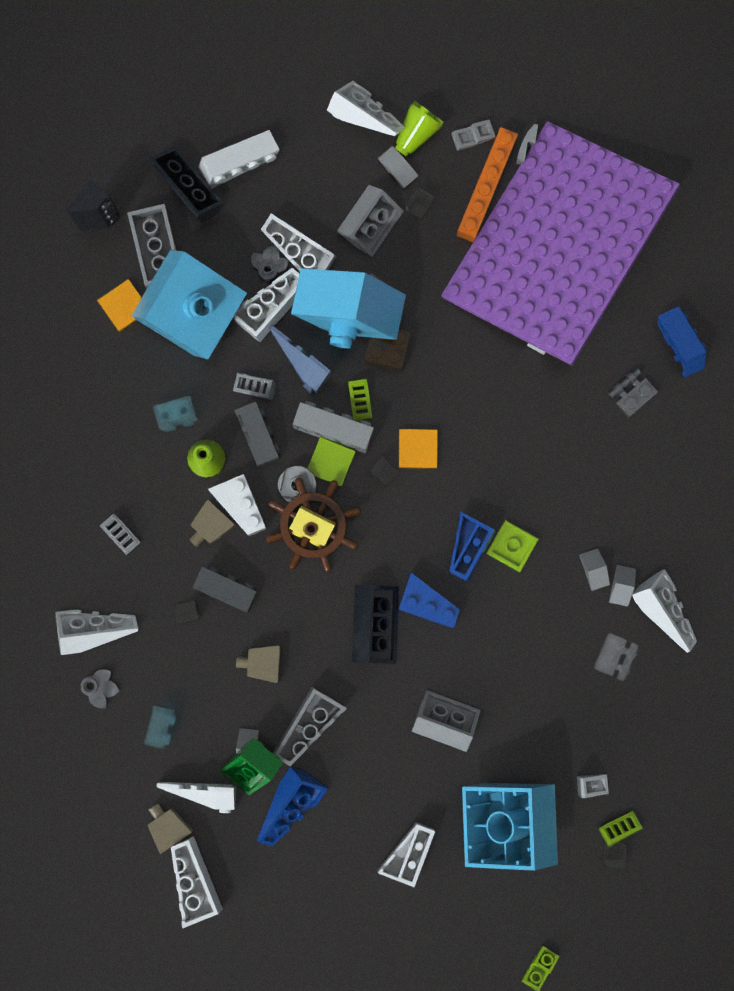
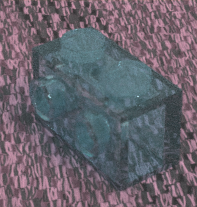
M190 396L153 406L158 427L165 432L173 431L176 429L175 426L183 425V427L191 426L194 424V421L198 420Z
M158 705L153 707L144 744L162 749L170 744L172 734L169 733L170 728L175 725L177 717L174 714L175 709Z

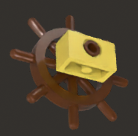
M298 477L295 479L299 496L291 500L287 506L274 500L269 501V507L282 513L280 521L281 531L268 535L266 541L271 543L284 539L287 546L295 552L289 563L290 569L297 567L302 556L307 558L320 557L324 570L330 572L332 567L328 554L333 552L340 543L354 550L358 548L357 542L344 535L346 531V518L360 514L361 509L355 507L345 511L342 510L337 501L332 498L338 486L336 480L330 482L325 494L319 492H306L302 478ZM310 501L320 502L316 512H313ZM299 504H303V506L299 508L298 512L294 511V509ZM328 505L335 514L323 517L322 515ZM289 518H292L294 520L289 528ZM336 521H338V531H337V532L333 531V528H334V526H335V524H336V523H335ZM293 535L302 538L300 544L293 539ZM328 538H332L333 541L325 546ZM310 542L313 545L317 546V549H309L306 547Z

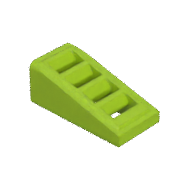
M367 379L349 381L353 421L371 419L372 412ZM364 386L362 390L353 391V387ZM365 394V397L354 399V395ZM366 402V405L355 406V403ZM367 409L368 413L356 414L358 410Z
M632 811L599 828V831L608 847L643 828ZM629 818H631L632 822L635 825V828L633 829L627 820ZM623 821L629 830L627 832L624 831L621 825ZM614 826H618L620 832L622 833L621 835L617 834ZM608 829H611L615 838L611 839L607 831Z

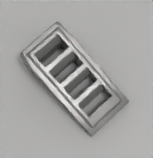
M237 372L233 391L273 400L276 382ZM244 378L246 379L244 389H241ZM251 380H253L252 389L249 391ZM261 382L260 389H259V393H258V392H256V391H257V387H258V383Z
M115 513L100 525L126 555L141 543ZM116 521L117 524L109 530L108 527ZM122 527L123 529L116 536H114L113 533L117 529ZM127 533L128 536L120 542L118 539ZM132 538L134 541L125 548L123 545Z

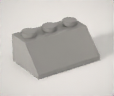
M368 185L337 232L349 243L373 257L404 211L382 189Z
M426 690L412 732L467 752L481 710Z

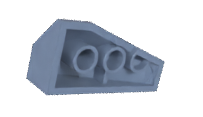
M271 326V333L304 383L303 387L310 393L314 391L317 394L331 378V370L312 355L308 357L303 348L299 345L294 346L291 339L274 326Z

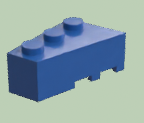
M460 512L450 573L469 583L496 532L491 527Z
M410 573L398 610L454 628L460 609L414 574Z

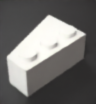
M244 474L208 489L248 536L267 529Z
M416 822L379 867L377 873L415 887L435 829Z

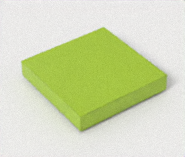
M320 437L308 469L314 473L315 477L328 482L336 480L338 486L342 487L356 451Z
M505 520L486 554L520 573L539 539Z

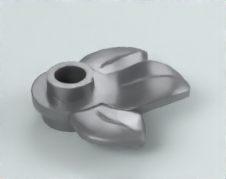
M275 246L267 247L263 254L253 252L251 255L252 266L258 270L259 276L265 281L273 280L277 273L284 272L288 267V259L280 258L279 251Z
M98 670L93 676L86 677L81 682L82 692L89 696L90 703L95 707L106 708V698L112 697L119 692L118 686L109 680L111 676V671ZM90 682L94 684V688L92 690L88 689L87 687L88 683Z

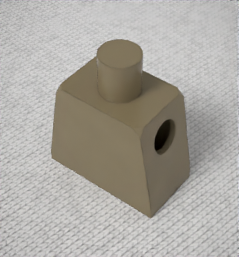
M207 500L190 525L196 532L189 540L196 547L204 540L212 545L236 525Z
M281 646L249 649L248 657L237 656L236 668H247L248 677L279 683Z
M156 804L149 809L155 820L148 824V828L160 854L193 832V829L173 808L164 813L160 805Z

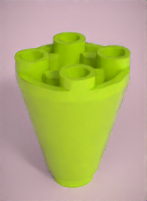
M414 101L408 109L403 122L405 128L398 135L395 149L407 157L409 153H413L439 131L444 122Z
M208 439L199 440L193 444L187 456L189 467L195 474L201 477H212L219 474L226 460L225 452L221 445ZM206 451V457L201 458L199 455Z

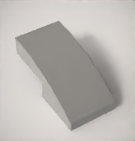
M490 120L477 122L470 127L455 130L451 133L457 151L476 146L496 137Z
M534 124L523 139L516 164L521 165V163H524L527 147L531 148L535 145L538 124Z
M393 146L378 157L379 161L394 176L402 188H405L418 177L413 168Z

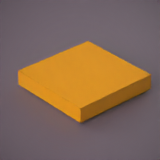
M129 279L97 300L119 332L137 321L131 315L140 302L141 296Z
M399 429V468H437V430Z

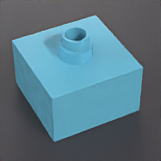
M170 250L131 316L193 356L209 359L247 293L186 252Z
M301 268L291 314L328 331L329 335L332 336L330 337L331 345L349 349L351 348L352 340H355L356 336L397 340L406 295L367 273Z
M483 783L462 787L465 867L535 871L558 865L555 784Z

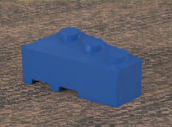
M678 306L659 315L658 326L668 346L671 345L676 354L674 356L675 361H680L683 366V377L685 378L704 369L707 347L703 341H699L697 330L694 326H690L686 312H682Z

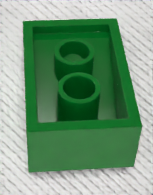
M252 738L221 768L220 772L248 795H251L273 779L283 762L275 753L267 750L262 742Z

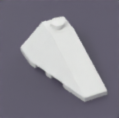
M354 81L335 91L327 108V111L332 113L337 119L392 136H396L405 128L391 113L384 112L381 109L383 105L380 102L375 103L371 99L372 94Z
M665 569L640 584L632 596L640 609L681 648L686 652H690L697 640L689 620L684 618L681 608H684L682 602H678L674 594L677 591Z
M81 610L55 612L61 655L81 653L138 631L135 615L112 613L107 616L99 615V612L95 611L92 614L81 613Z
M178 782L157 783V787L210 808L219 809V813H231V810L236 808L237 785Z

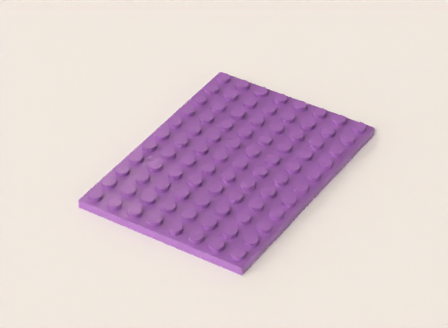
M547 121L538 135L535 145L530 148L524 163H521L441 297L573 366L680 188V184Z

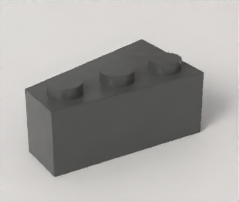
M255 401L234 410L258 468L278 460V454L281 452L278 444H273L271 440L274 434L270 425H265L263 419L267 417L263 408L259 409Z
M211 566L209 569L201 568L192 588L246 613L249 612L258 593L254 591L255 586L244 582V585L237 583V578L229 574L226 577L219 575L220 570Z

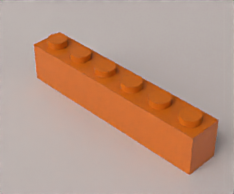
M500 127L458 228V237L471 242L475 241L515 145L517 133Z

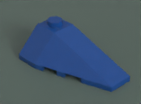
M290 767L278 785L257 841L274 846L290 831V826L297 819L300 821L304 818L303 814L310 807L314 808L318 805L328 790L327 786L305 771Z

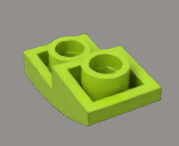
M542 946L521 981L534 990L540 991L560 956Z

